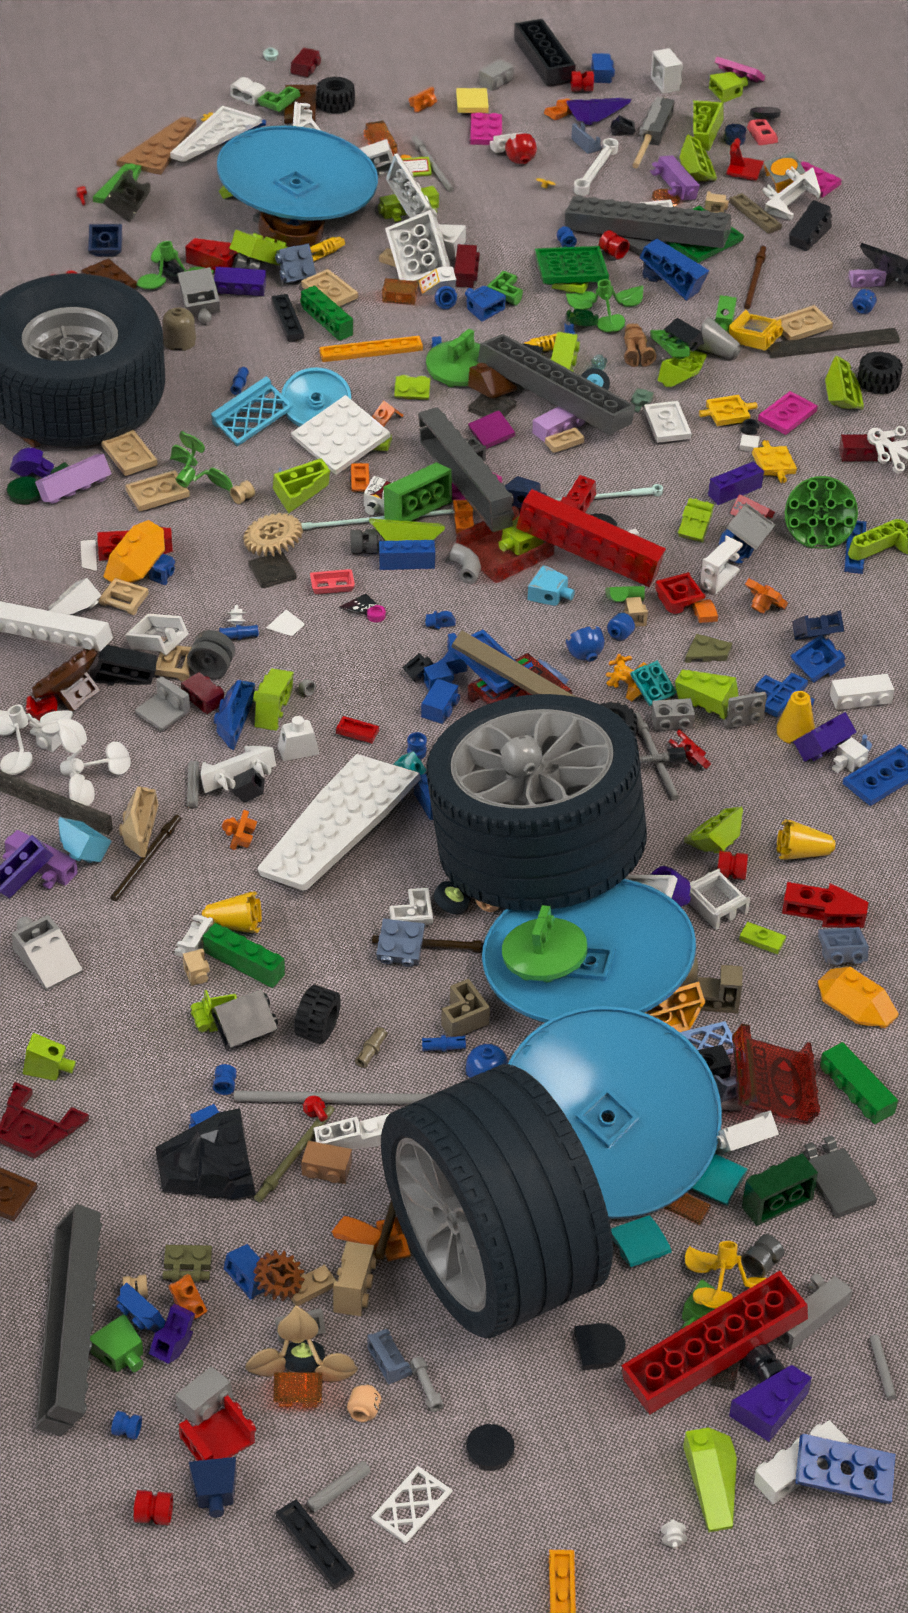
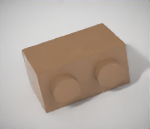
M308 1141L301 1161L302 1176L346 1184L352 1164V1149Z

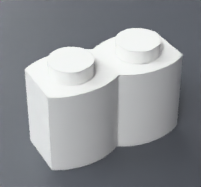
M241 77L230 85V95L237 100H243L251 106H255L258 103L257 99L266 93V88L262 84L253 83L246 77Z

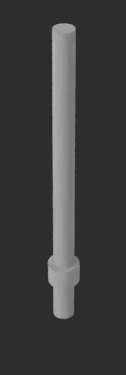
M414 135L412 141L415 144V148L424 157H429L431 168L449 193L452 192L454 188L426 150L425 144Z
M636 712L639 735L643 737L650 755L659 754L649 734L650 729L647 723L643 721L640 713ZM654 761L671 800H677L679 798L678 793L663 762Z

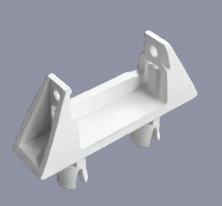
M791 166L790 170L787 169L785 174L794 182L780 193H777L769 184L767 188L764 187L762 193L770 199L765 205V211L772 216L792 220L793 213L788 210L787 206L804 194L806 190L819 199L821 192L813 167L803 175H800L793 166Z
M245 746V753L216 765L203 762L201 779L204 793L222 786L227 791L228 787L234 789L236 785L235 780H233L234 776L251 768H254L262 777H264V773L269 775L271 768L276 766L273 748Z

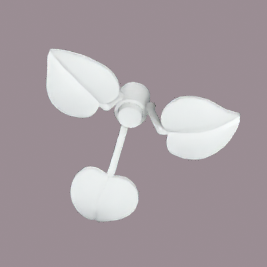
M14 705L8 711L0 710V735L7 736L16 730L20 748L19 752H11L3 757L0 763L3 773L5 775L19 774L25 771L32 763L33 756L30 752H24L19 728L27 726L28 720L37 727H42L41 730L44 734L52 735L59 733L57 721L71 719L73 712L68 710L50 712L43 715L40 719L41 723L31 717L30 713L26 714L21 705Z
M61 719L57 721V724L59 726L62 746L67 752L73 754L61 763L60 770L64 776L71 777L69 781V794L72 810L76 812L89 806L93 802L95 795L92 783L89 780H84V775L79 774L84 767L108 762L109 771L115 775H120L129 769L131 759L123 744L111 742L106 747L107 759L83 763L82 760L75 757L82 751L81 745H84L87 741L86 732L77 721Z

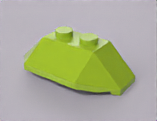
M688 134L679 156L681 165L696 181H716L717 177L707 152L702 148L701 141Z
M836 355L825 378L828 400L832 405H837L842 409H863L861 388L855 374L851 370L852 367L849 362Z
M369 518V523L377 530L384 541L433 540L445 530V526L441 523Z
M742 806L724 808L718 815L711 817L684 838V843L704 852L713 851L714 853H719L720 850L725 851V848L732 845L733 841L740 836L743 815Z

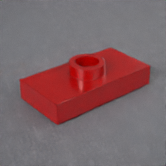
M346 716L341 718L336 727V734L371 744L379 733V726Z

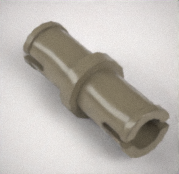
M376 1027L369 1040L364 1042L362 1051L355 1059V1063L359 1067L366 1068L373 1056L378 1054L380 1045L388 1036L385 1029Z

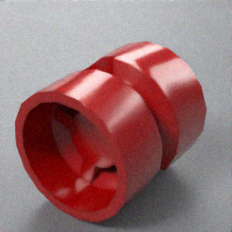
M571 71V91L578 92L581 89L593 91V71H584V73Z
M611 230L603 233L599 240L601 250L609 253L616 259H622L629 250V241Z
M720 850L717 869H720V873L726 878L732 875L734 879L745 880L748 854L736 853L732 855L729 851Z
M137 1490L133 1513L134 1523L148 1524L151 1520H154L155 1525L169 1526L173 1511V1493L159 1491L154 1495L149 1490Z

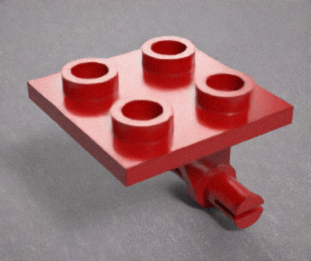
M736 138L730 146V165L726 175L757 181L764 161L743 157L740 150L741 140Z

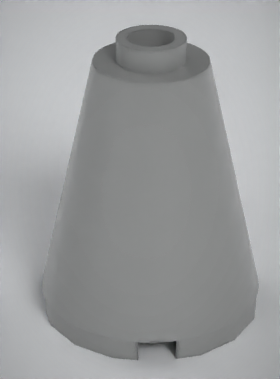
M707 317L700 330L704 344L700 345L697 349L730 359L734 356L737 357L741 351L740 343L712 318Z

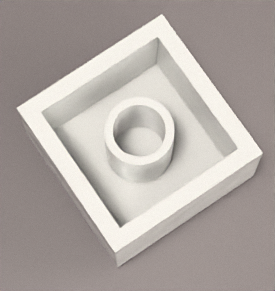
M670 48L653 51L651 79L663 94L679 91L680 84L682 83V62L679 61Z

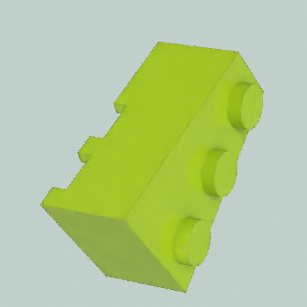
M235 230L229 249L248 257L280 266L276 262V251L288 247L285 242L280 240L274 242L275 239L266 236L264 239L262 235L256 233L252 235Z
M557 332L551 357L552 361L573 372L580 350L578 335Z
M320 458L276 473L273 476L272 489L287 512L290 513L329 485L330 469L324 460Z
M271 668L269 673L265 674L263 683L260 682L258 691L255 690L253 702H256L254 727L278 730L279 718L283 717V712H281L282 706H287L293 690L294 672Z
M682 669L675 680L678 699L691 698L693 706L697 707L699 705L705 708L708 713L715 712L724 720L727 716L729 698L738 697L736 677Z

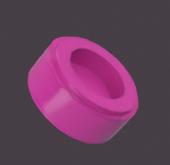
M374 605L367 609V618L371 622H381L386 617V610L383 606Z

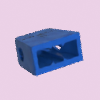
M482 286L476 290L468 288L465 292L467 309L482 322L505 309L506 295L487 286Z

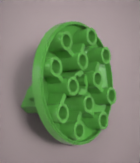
M467 329L458 338L440 343L429 351L426 357V368L434 380L445 383L448 387L468 386L469 367L479 363L480 344L475 342L474 331Z
M816 476L802 481L791 491L785 504L784 516L789 532L799 543L810 548H821L813 547L816 544L827 545L829 547L822 548L828 549L841 544L851 535L857 522L858 507L853 493L844 483L832 477Z
M543 905L537 919L529 920L515 927L508 933L502 944L503 961L511 972L523 980H536L547 983L580 968L588 952L587 939L584 932L570 921L555 918L554 915H551V907Z

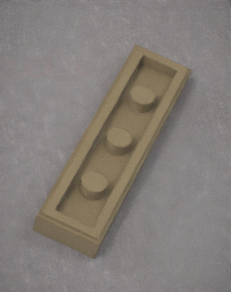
M743 193L730 197L729 203L768 234L781 229L782 224Z

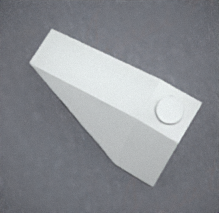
M85 578L69 587L59 596L60 599L52 603L48 609L52 612L70 615L89 607L91 609L99 602L97 599L101 594L88 578Z

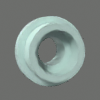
M267 48L263 51V56L267 61H275L278 51L274 48Z

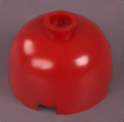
M521 133L515 135L516 138L512 140L511 138L508 139L505 143L507 156L515 164L530 162L537 152L536 141L532 135Z

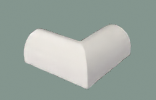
M429 888L408 889L410 905L389 906L390 919L425 923V925L433 923Z

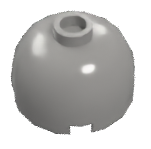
M524 735L526 738L519 739V737L511 739L500 751L502 756L501 759L499 758V762L513 776L526 777L531 775L541 764L542 751L535 739L529 735Z

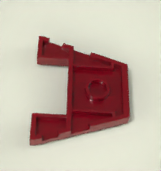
M14 1082L5 1114H3L0 1123V1144L35 1159L88 1122L89 1114L74 1107L68 1110L59 1123L24 1108L23 1106L33 1095L32 1089Z

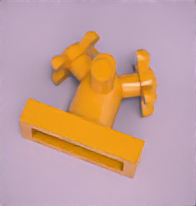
M617 654L615 660L609 661V666H615L613 673H606L607 677H611L606 684L617 688L619 687V681H624L628 684L625 698L632 702L641 694L630 675L634 670L625 665V662L632 660V657H624L621 654ZM643 662V663L640 664L636 669H638V668H640V667H642V666H644V665H647V664Z

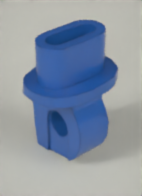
M434 611V614H426V627L434 626L435 629H440L441 627H450L456 624V619L450 611H442L440 613Z

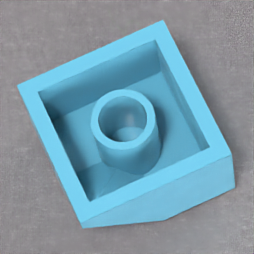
M60 817L58 820L60 841L63 843V848L70 852L69 856L77 861L83 859L88 863H92V861L101 862L112 841L82 821Z

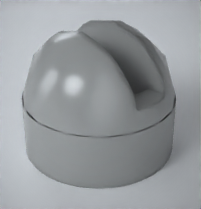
M304 679L299 683L300 692L307 696L314 693L316 689L315 682Z

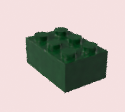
M803 1153L795 1157H789L785 1162L778 1165H772L766 1171L753 1174L746 1179L742 1208L754 1224L759 1226L813 1200L818 1172Z

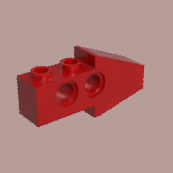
M579 475L567 496L562 497L561 502L586 512L597 495L596 480Z
M161 527L164 530L165 551L163 554L173 552L171 528ZM129 530L97 532L99 561L109 560L110 554Z
M787 882L782 914L823 921L822 927L864 928L869 902L832 883H829V888L826 889Z

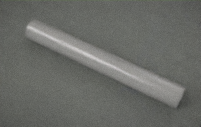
M875 1334L870 1336V1341L887 1400H894L896 1394L879 1335Z

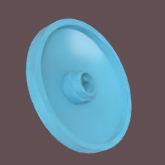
M325 368L303 369L292 375L282 389V395L293 405V409L285 415L299 427L346 395L351 399V391L347 382L336 372Z

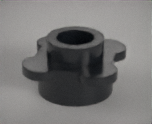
M754 419L744 420L740 431L748 435H756L759 428L757 421Z

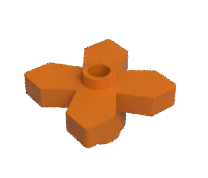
M747 579L745 586L754 595L751 608L762 614L769 610L771 604L785 610L788 602L782 598L779 592L768 585L762 586L752 579Z

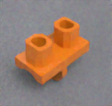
M434 87L423 90L408 99L410 107H414L415 112L432 107L437 102L434 95Z
M243 810L238 821L234 817L223 821L222 829L226 832V835L230 836L233 834L229 848L235 850L237 845L249 847L253 836L243 831L253 834L257 821L248 818L249 811Z
M186 1274L180 1280L168 1286L174 1298V1303L195 1313L193 1320L207 1312L190 1274Z

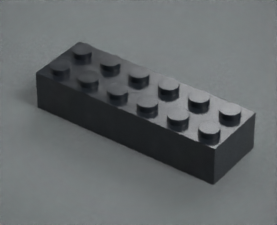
M541 18L514 23L515 42L546 86L570 82L571 71H575L576 64L545 21Z

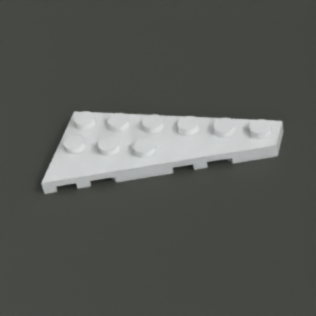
M222 106L172 150L170 156L172 159L185 162L261 124L262 117Z

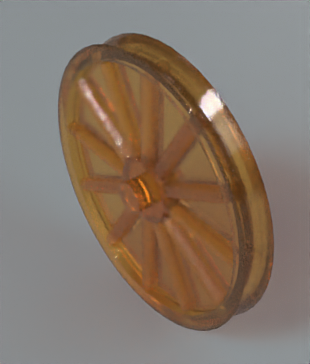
M657 189L652 193L653 201L671 200L673 207L680 203L681 198L678 194L671 196L668 193L669 189Z

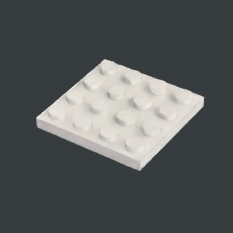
M346 395L291 432L294 440L315 458H322L330 471L335 475L391 437L390 432Z

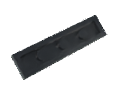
M288 294L271 296L272 305L287 341L304 339L303 329Z
M297 1499L276 1511V1518L333 1590L354 1577V1570Z

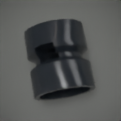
M766 1344L755 1347L746 1355L743 1361L749 1372L755 1375V1379L759 1384L785 1369L784 1365L780 1360L776 1359V1355Z

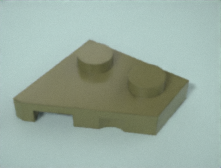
M696 634L686 655L685 662L691 663L692 659H702L703 662L713 660L727 661L733 643Z

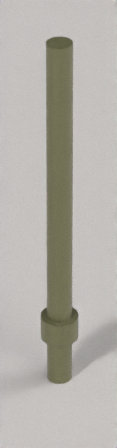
M331 1105L324 1109L328 1119L335 1111ZM319 1118L315 1120L274 1173L267 1176L263 1181V1186L254 1196L256 1201L262 1202L269 1192L274 1191L279 1184V1179L304 1150L308 1141H311L315 1136L314 1128L324 1125L327 1120L323 1122Z

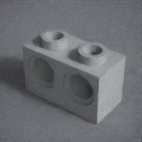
M691 698L652 701L651 717L654 730L693 729L695 713Z

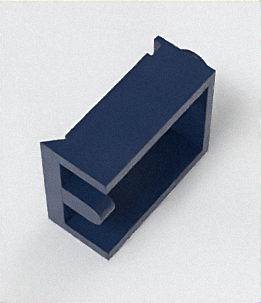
M841 610L816 618H809L806 615L792 621L795 640L844 632Z

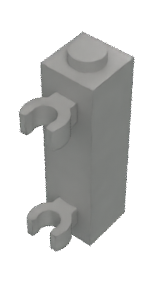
M818 1273L814 1274L810 1278L812 1283L808 1285L814 1293L804 1300L808 1305V1319L777 1338L790 1350H793L849 1305L852 1290L847 1283L839 1280L836 1276L825 1283Z

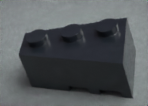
M813 200L790 232V245L808 251L832 228L831 207Z
M106 645L100 652L97 651L98 654L90 669V677L95 683H108V686H112L114 683L125 682L126 685H149L152 683L156 672V655Z

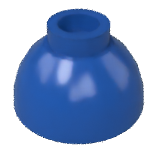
M450 286L440 287L435 292V303L441 309L452 308L457 301L456 291Z

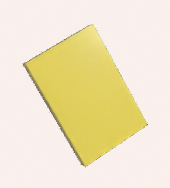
M456 88L458 113H489L487 88Z

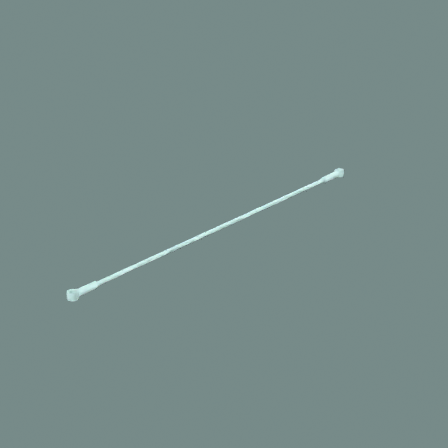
M655 484L649 488L597 494L594 499L629 495L631 497L652 494L654 496H661L663 494V486ZM454 510L431 511L420 517L453 514ZM384 516L369 517V518H372V519H384ZM369 518L320 523L307 522L301 523L302 530H310L316 527L369 522Z

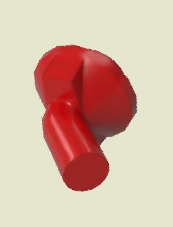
M311 1095L304 1100L303 1110L307 1116L318 1117L321 1122L328 1119L324 1111L325 1103L320 1097Z

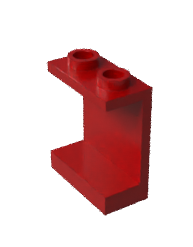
M228 1395L224 1397L225 1408L213 1414L198 1426L192 1427L187 1419L178 1424L181 1440L197 1461L229 1458L255 1443L256 1427L251 1419L244 1417L239 1403L233 1402Z

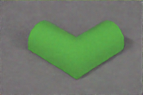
M288 86L279 94L267 91L257 100L261 106L281 112L300 97L299 89Z
M502 271L487 285V287L506 295V302L518 305L522 299L523 290L513 286L517 282V276Z
M606 587L605 594L613 602H625L626 598L641 597V601H644L645 587Z

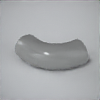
M455 543L450 553V560L462 565L459 573L460 578L464 582L472 584L478 579L481 570L479 557L470 548Z

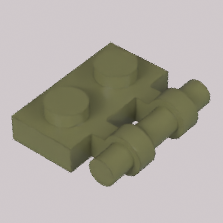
M166 1245L164 1269L172 1270H163V1279L176 1282L186 1274H190L193 1282L210 1280V1271L202 1270H211L212 1245Z

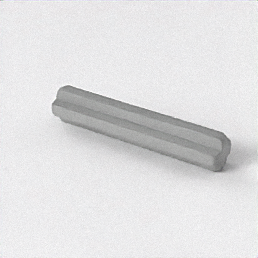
M191 760L188 763L187 806L189 808H196L198 806L199 762Z
M361 1461L313 1495L307 1501L309 1508L313 1512H317L370 1474L369 1465L365 1461Z

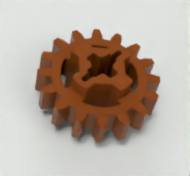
M274 1250L271 1255L268 1252L265 1253L263 1258H260L256 1263L257 1266L253 1272L257 1275L254 1281L260 1282L257 1289H264L265 1297L270 1293L274 1301L278 1296H280L282 1301H285L287 1297L292 1299L301 1290V1285L305 1281L301 1277L304 1270L298 1269V1266L301 1264L300 1261L295 1263L292 1261L294 1255L288 1258L286 1257V1251L278 1255V1252Z

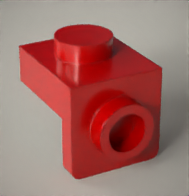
M30 695L27 697L25 708L27 713H30L33 718L40 721L43 715L57 711V699L52 695L36 702Z

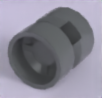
M238 252L233 261L232 268L259 269L261 260L251 257L248 259L246 255Z
M361 529L350 530L351 553H362L363 550L366 553H377L376 529H366L365 532H362Z
M763 1234L755 1242V1245L751 1246L742 1255L741 1261L750 1274L763 1278L784 1256L785 1251L776 1238Z

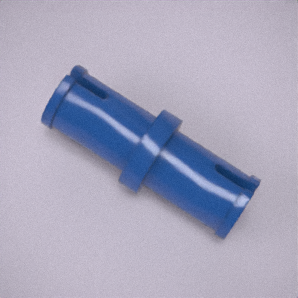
M246 367L239 368L233 378L230 391L234 395L240 394L242 388L247 383L246 378L249 370Z
M236 625V627L219 628V632L225 634L230 639L237 638V640H242L244 637H258L259 635L258 625Z
M441 1035V1037L422 1038L423 1052L435 1050L447 1052V1050L466 1049L465 1035L453 1037Z

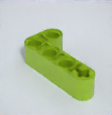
M894 519L853 537L848 556L854 560H862L894 545L901 552L908 554V524L904 520Z

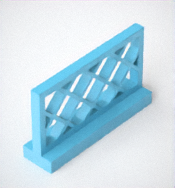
M266 376L212 412L211 418L213 425L216 428L219 427L239 446L291 411L293 405L271 384V380ZM271 391L275 395L274 399L265 398V395ZM255 402H261L260 408H252L251 405ZM264 403H274L273 409L263 408ZM276 403L284 404L286 407L276 409ZM247 412V417H237V414ZM250 412L260 413L259 418H249ZM262 413H272V416L265 419L262 418ZM227 421H233V427H226L223 424ZM236 421L246 422L245 428L235 427ZM248 423H258V426H256L255 428H248ZM234 432H244V435L237 439L234 436Z

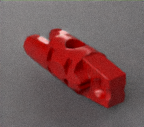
M678 730L676 733L684 740L679 745L672 739L668 743L673 748L684 747L688 761L694 766L699 763L707 769L711 763L704 757L706 752L681 730Z

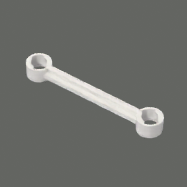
M607 138L603 141L601 153L584 177L575 180V194L579 196L589 194L590 183L608 157L618 152V141L616 139Z

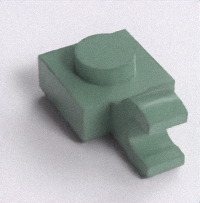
M637 388L631 399V403L635 405L634 412L639 413L642 406L650 404L654 392Z

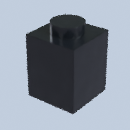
M254 768L240 773L233 778L236 785L232 792L244 803L262 795L264 792L265 779Z

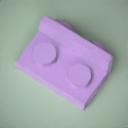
M882 269L849 271L848 276L852 288L885 286L886 272L882 271Z

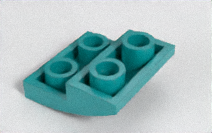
M658 660L630 673L649 706H652V701L666 700L677 693Z
M714 1154L707 1170L690 1190L728 1206L736 1189H739L748 1169Z
M650 1215L611 1228L612 1240L619 1247L620 1256L630 1267L638 1266L644 1262L672 1253L666 1237Z

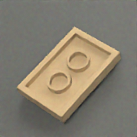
M329 269L301 281V286L304 289L315 285L339 307L358 298V292Z
M815 305L773 318L777 321L781 319L782 335L789 342L833 328V322Z
M134 430L102 441V447L125 476L157 465V459Z
M176 470L125 485L126 492L139 512L190 497L188 488H184L176 482L175 479L178 476Z

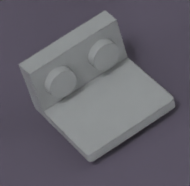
M161 676L156 679L157 694L136 708L135 712L163 731L190 712V701L188 693Z
M759 692L729 698L727 716L725 720L722 719L726 729L763 722L767 694Z

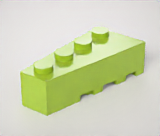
M693 100V136L701 141L702 148L705 151H710L724 120L723 102Z

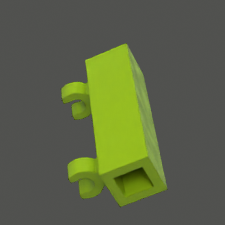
M435 187L421 188L423 194L428 197L432 209L436 210V208H439V193ZM395 194L379 197L378 211L385 220L393 218L395 222L402 221L400 216L407 215Z

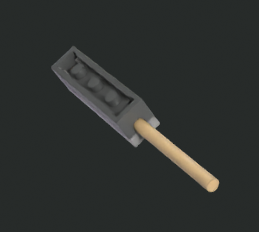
M656 97L655 101L651 103L650 110L647 112V118L644 119L643 127H640L639 136H641L642 145L632 165L633 168H638L649 144L660 145L674 113V99Z

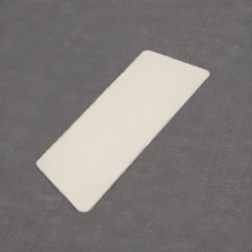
M95 540L81 541L82 567L96 571Z

